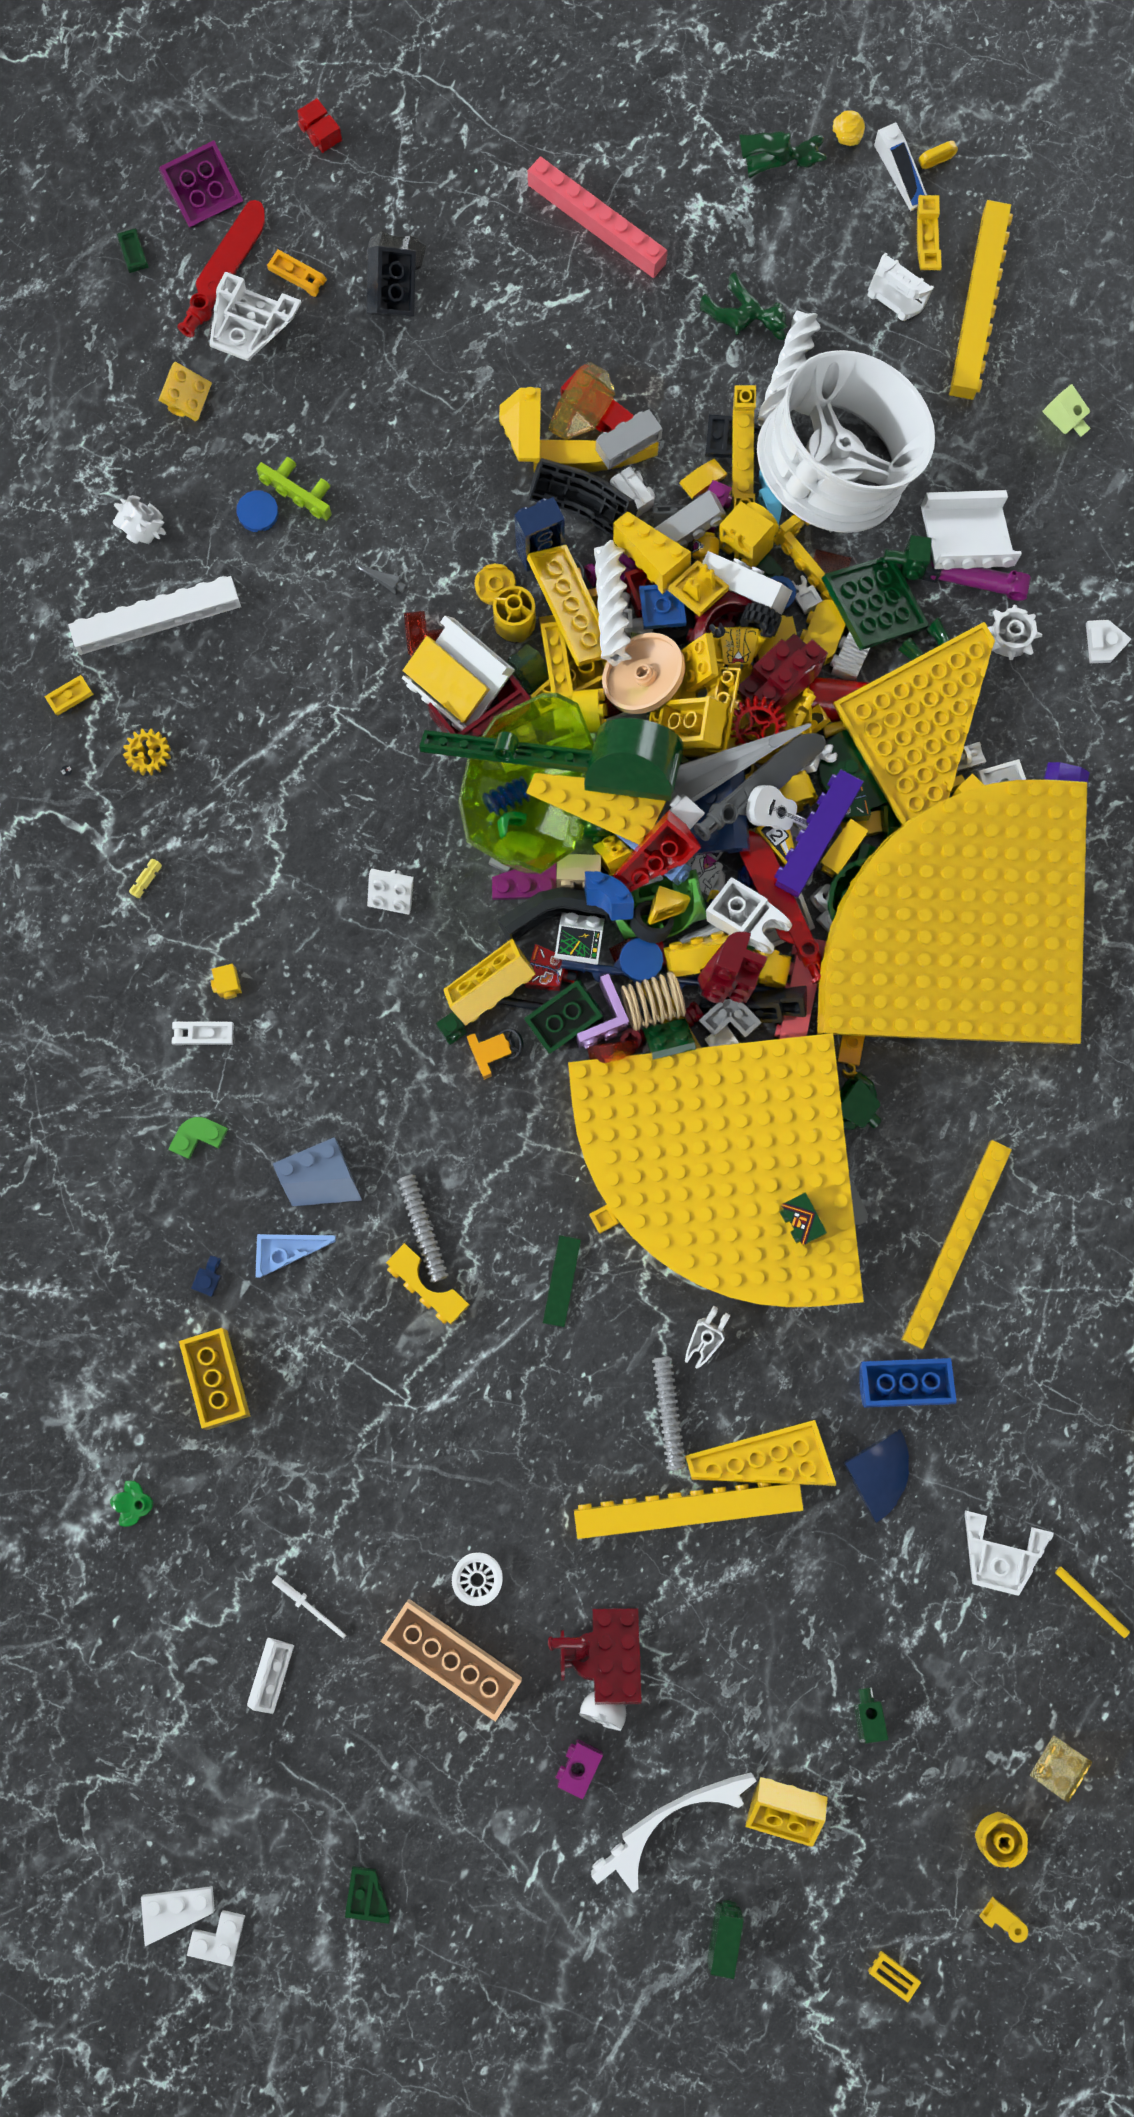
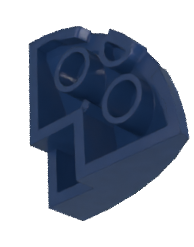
M900 1429L843 1462L875 1523L888 1515L897 1505L908 1481L909 1453L905 1438Z

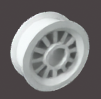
M485 1553L466 1555L457 1563L452 1574V1586L455 1594L461 1601L472 1606H481L491 1602L498 1595L503 1581L500 1565L493 1557ZM476 1562H481L479 1569H477ZM470 1563H473L474 1570L469 1567ZM484 1564L489 1566L484 1571L482 1570ZM466 1568L470 1574L462 1572L463 1569ZM489 1570H492L493 1574L486 1575ZM474 1573H480L484 1578V1582L480 1585H475L471 1581V1576ZM461 1576L466 1577L468 1579L461 1580ZM494 1578V1582L488 1581L487 1579ZM466 1583L469 1584V1585H468L467 1587H465V1588L462 1587V1584H466ZM485 1584L492 1586L491 1590ZM470 1588H473L471 1594L466 1592ZM481 1588L484 1589L486 1594L482 1595ZM476 1589H478L479 1596H474Z

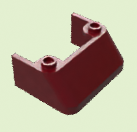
M511 675L505 683L506 686L498 693L499 704L462 731H458L452 725L450 726L431 702L427 705L430 717L442 732L492 738L530 709L531 701L526 691L514 676Z

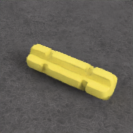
M151 859L147 864L148 868H145L135 881L137 884H133L129 890L136 898L142 896L144 893L143 889H146L156 876L154 873H158L162 867L157 860Z

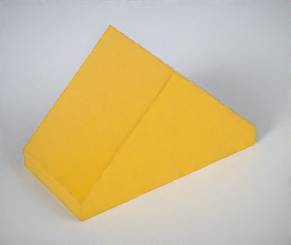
M659 886L653 898L648 923L651 925L684 913L691 898L689 895Z

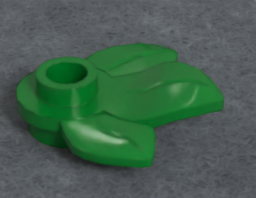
M126 1481L124 1485L125 1492L117 1493L110 1499L112 1508L116 1512L121 1513L119 1525L123 1527L137 1524L140 1517L149 1514L153 1508L152 1498L143 1493L141 1485L136 1481ZM139 1501H141L143 1504L141 1509L139 1507Z

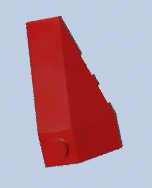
M669 810L650 830L615 872L613 877L621 881L632 892L659 875L662 876L678 865L681 866L687 863L701 848V845L688 826Z

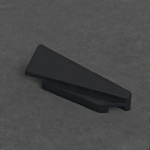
M807 986L752 992L748 1001L744 1004L762 1023H781L784 1020V1015L806 1017ZM702 999L699 1007L701 1011L707 1013L717 1003Z

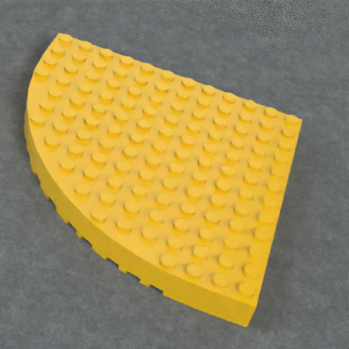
M1013 780L984 785L961 792L929 807L908 820L887 837L876 851L867 858L860 871L850 882V886L837 907L835 918L831 923L828 939L824 947L823 961L821 962L817 1034L833 1033V1035L1081 1044L1087 782Z
M833 1033L696 1048L695 1050L654 1060L651 1053L568 1062L576 1132L585 1163L598 1191L611 1212L627 1232L653 1257L675 1273L701 1287L730 1298L755 1304L780 1307H816L864 1302ZM806 1192L827 1234L802 1246L801 1242L796 1244L790 1231L794 1230L790 1221L785 1223L779 1211L783 1210L781 1204Z

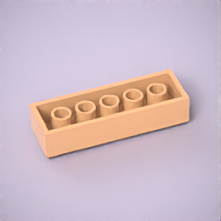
M410 1599L407 1600L380 1641L495 1722L522 1681L520 1675Z

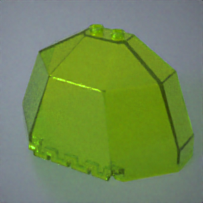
M559 693L540 694L495 716L482 737L497 739L499 733L511 732L518 737L519 742L590 751L593 750L594 746L579 704ZM468 758L458 799L467 843L503 865L531 874L543 873L575 850L577 841L582 840L585 825L581 824V822H586V820L531 796L526 792L535 773L585 778L586 773ZM509 811L527 813L525 824L522 826L508 825L506 836L500 839L497 822L504 813Z

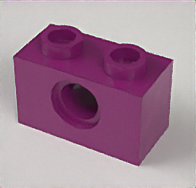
M577 1739L575 1745L570 1744L566 1753L568 1761L565 1766H560L556 1779H558V1788L583 1800L603 1757V1753L601 1750ZM573 1764H583L585 1767L583 1772H573L571 1769Z

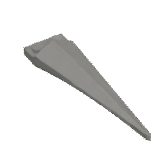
M808 723L680 764L671 801L677 795L681 797L684 794L692 802H695L751 764L810 728L811 724ZM666 801V804L661 812L659 820L671 808V806L669 805L671 801Z

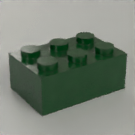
M579 979L533 1011L524 1020L547 1052L551 1054L605 1014Z

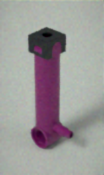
M930 553V562L922 580L934 583L942 580L1005 594L1009 599L1023 601L1027 599L1031 577L1026 573L1015 570L1006 573L983 567L970 569L952 568L949 570L935 569L932 554Z

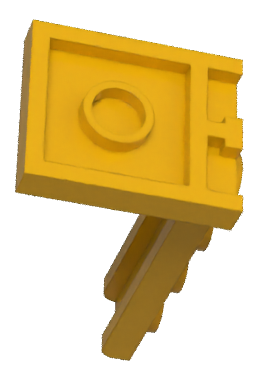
M794 514L780 525L781 529H779V532L774 537V543L777 546L781 544L783 552L792 557L797 569L806 574L808 582L819 590L823 600H833L821 579L825 573L795 538L805 524L806 526L810 524Z

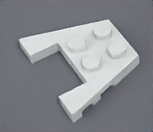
M965 1510L972 1584L1019 1596L1032 1574L1035 1564L1043 1555L1044 1549L1048 1542L1051 1541L1054 1533L1031 1527L1027 1550L983 1540L987 1516Z

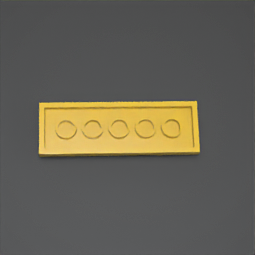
M567 545L529 553L527 560L576 665L580 666L602 660L599 612Z

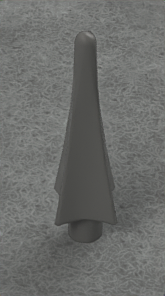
M360 564L355 566L395 595L397 590L404 593L407 589V585L400 581V576L377 571Z

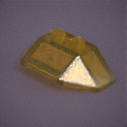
M591 362L579 367L557 403L548 431L568 440L573 436L595 429L615 397V391L608 371Z

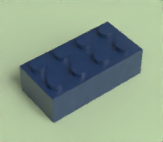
M554 497L542 499L536 505L529 508H521L514 514L516 551L527 572L532 570L527 560L529 553L565 545V519Z

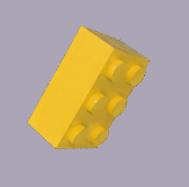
M711 697L668 700L661 706L658 724L674 731L682 739L684 749L717 748L721 746L727 704Z

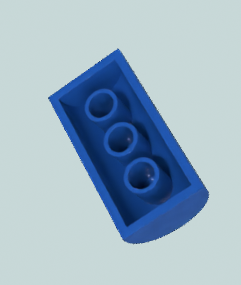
M951 1358L866 1361L860 1364V1393L864 1408L956 1404L957 1402Z

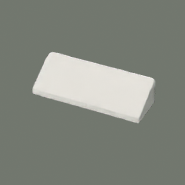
M267 1638L247 1703L249 1708L254 1711L274 1713L294 1645L273 1638Z

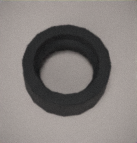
M644 901L634 910L633 919L630 922L631 929L643 941L649 943L664 941L673 927L674 917L660 921L663 924V928L649 927L642 921L641 916L650 914L653 901Z

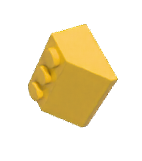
M760 1777L754 1790L745 1827L813 1847L826 1820L828 1797L819 1795L816 1792L799 1789L793 1785H786L772 1779Z

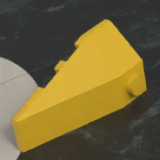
M519 388L500 404L499 422L504 427L505 434L509 437L511 447L519 462H540L541 388Z

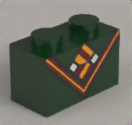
M806 1192L781 1204L783 1210L779 1212L785 1223L790 1221L794 1229L790 1233L796 1244L801 1242L802 1246L827 1234Z

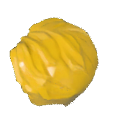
M842 112L833 121V132L836 133L840 144L848 146L858 145L865 131L864 120L858 112Z

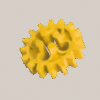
M141 729V734L139 735L133 732L134 738H127L130 744L123 746L127 751L123 754L125 759H128L126 763L129 767L132 766V770L135 773L140 770L141 775H145L146 771L153 775V770L155 769L160 773V766H167L165 759L171 758L167 753L171 751L169 745H166L168 741L165 737L162 738L159 731L154 734L153 729H150L148 733ZM144 740H147L146 745L150 749L148 750V755L152 762L147 765L148 759L144 755L146 754V749L142 744Z

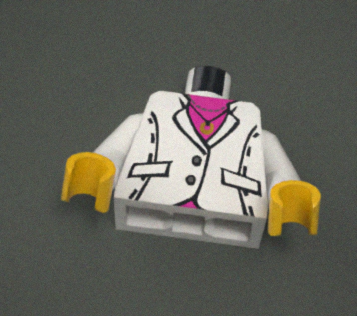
M722 852L692 856L688 860L692 868L691 870H697L701 892L707 902H709V899H715L725 886V874L722 871L723 865L717 861Z

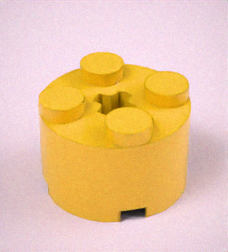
M604 688L573 692L572 710L575 713L573 720L577 734L597 733L600 725L607 721V719H604V716H608V705L603 703L605 701Z
M801 770L792 776L779 789L785 798L793 800L797 804L796 813L803 811V807L809 803L811 807L818 801V796L806 770Z
M755 949L754 952L767 956L757 984L761 983L765 984V986L784 988L788 979L791 957L779 955L780 952L778 950H774L772 954H766Z
M995 1812L986 1816L979 1823L975 1832L976 1842L979 1850L993 1865L1012 1868L1019 1865L1025 1859L1028 1852L1027 1834L1011 1816ZM1001 1837L1004 1838V1840H1005L1004 1843H1001V1842L999 1841V1839H1000Z

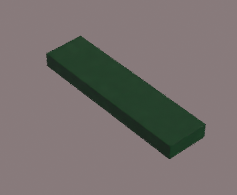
M559 1235L543 1319L545 1324L565 1327L581 1239Z

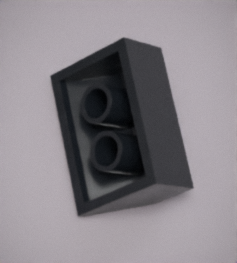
M384 246L368 248L367 314L414 317L415 250Z

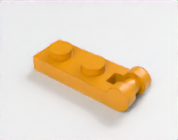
M277 249L267 264L269 271L306 290L313 297L317 296L319 287L323 286L327 281V278L322 273ZM310 278L314 279L313 283L308 282Z

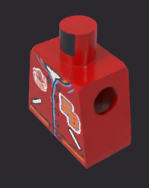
M535 944L530 961L535 975L532 976L529 982L525 983V988L560 991L562 981L574 983L578 972L561 968L563 959H556L555 952Z

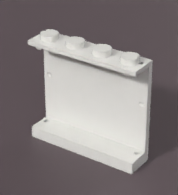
M1006 490L926 493L920 506L927 537L932 538L931 554L935 569L1007 568L1015 566L1022 553L1012 549L1002 508L1008 498Z
M444 616L440 623L445 626V629L436 640V643L490 688L489 692L467 723H462L412 678L403 676L402 679L408 683L406 686L410 690L420 693L422 695L421 699L425 703L429 704L431 702L443 718L450 719L453 722L451 725L458 731H462L485 713L515 669L455 618Z

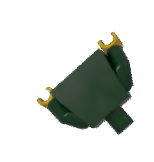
M848 1063L847 1066L853 1072L848 1073L844 1069L842 1070V1075L848 1078V1080L840 1090L844 1129L864 1128L867 1124L872 1128H876L882 1119L875 1113L880 1107V1102L877 1099L874 1083L861 1072L857 1073L854 1064Z

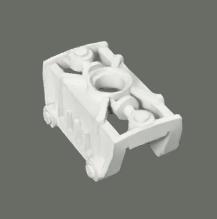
M885 253L881 257L867 295L871 299H878L896 312L900 320L905 321L919 314L924 309L934 287L926 284L923 278H918L901 266L897 259L894 261Z

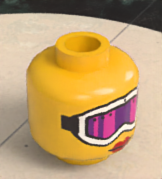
M705 532L701 538L693 540L692 557L703 563L707 551L719 556L720 540L715 537L714 533Z

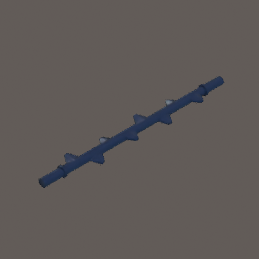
M619 959L614 966L562 960L561 968L579 970L583 973L585 971L592 972L596 982H599L600 977L605 974L627 977L622 971ZM662 965L660 972L655 978L659 981V975L662 974L666 982H668L667 973ZM700 973L694 976L676 977L680 989L682 990L685 984L700 986L698 982ZM756 985L753 992L775 990L776 987Z

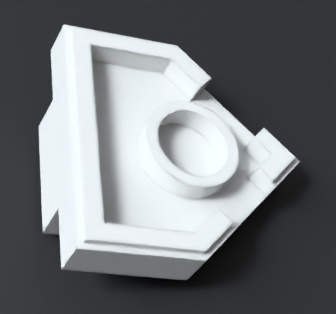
M1109 620L1087 621L1086 623L1090 663H1111L1131 640L1129 636Z

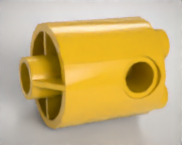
M515 585L508 586L500 590L495 596L493 616L497 634L507 641L521 643L534 631L536 624L535 602L531 593L525 588Z

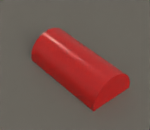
M816 677L809 685V689L816 696L811 707L813 709L816 705L820 704L831 720L830 722L841 721L833 703L869 684V682Z

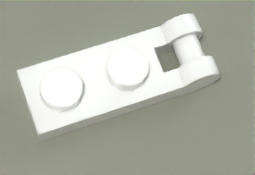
M172 1022V1029L174 1030L172 1045H233L234 1023ZM183 1030H188V1037H183Z

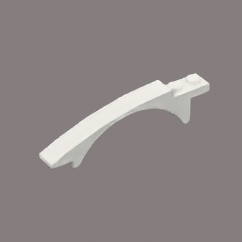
M752 1773L743 1774L705 1786L655 1810L622 1833L623 1840L626 1843L624 1845L619 1843L611 1850L612 1854L608 1858H601L596 1861L592 1866L591 1877L598 1884L613 1871L617 1870L632 1893L639 1889L638 1866L643 1847L652 1831L666 1816L681 1807L699 1802H720L739 1808L744 1804L740 1794L756 1782Z

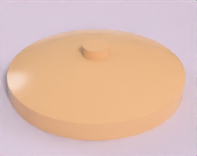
M644 633L630 638L631 642L627 645L625 651L632 659L621 661L617 666H612L607 661L603 671L602 685L606 697L617 709L630 714L647 713L664 705L679 689L685 673L683 653L671 638L659 633Z

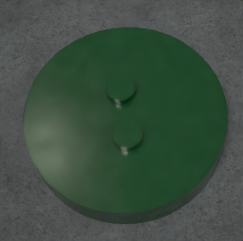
M845 729L837 733L826 744L833 745L831 754H838L836 761L826 762L820 759L817 768L818 782L822 792L827 794L830 788L827 785L833 774L837 775L841 769L854 777L861 776L862 781H864L863 786L870 812L879 810L880 806H885L889 802L848 730Z

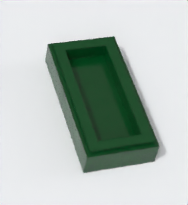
M137 229L118 233L117 237L129 273L149 268Z

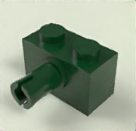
M911 535L904 551L885 550L884 563L902 564L901 573L903 577H907L910 580L922 579L930 562L932 538Z

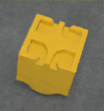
M740 501L719 525L720 549L729 555L733 552L735 559L741 557V561L752 569L773 548L774 536L779 532L778 523L774 516L760 504L755 502L744 504Z

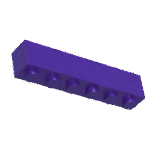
M841 769L837 775H832L827 784L830 786L827 794L822 792L817 801V804L820 806L816 812L812 810L806 821L809 823L806 830L801 829L796 838L798 842L796 848H790L785 857L788 862L784 868L780 866L774 876L777 879L775 886L797 898L800 896L864 781Z

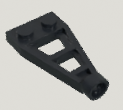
M709 414L705 457H732V446L727 442L728 432L733 426L732 416ZM754 424V433L759 434L762 426ZM754 445V454H757V445Z

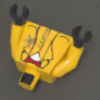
M761 622V630L759 632V629L753 627H723L722 623H719V627H715L713 624L709 626L710 634H713L716 658L723 659L724 662L721 664H728V668H740L741 664H751L766 639L775 633L773 623L767 628L765 622Z

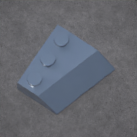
M335 1138L273 1163L279 1181L293 1207L362 1201L341 1148Z

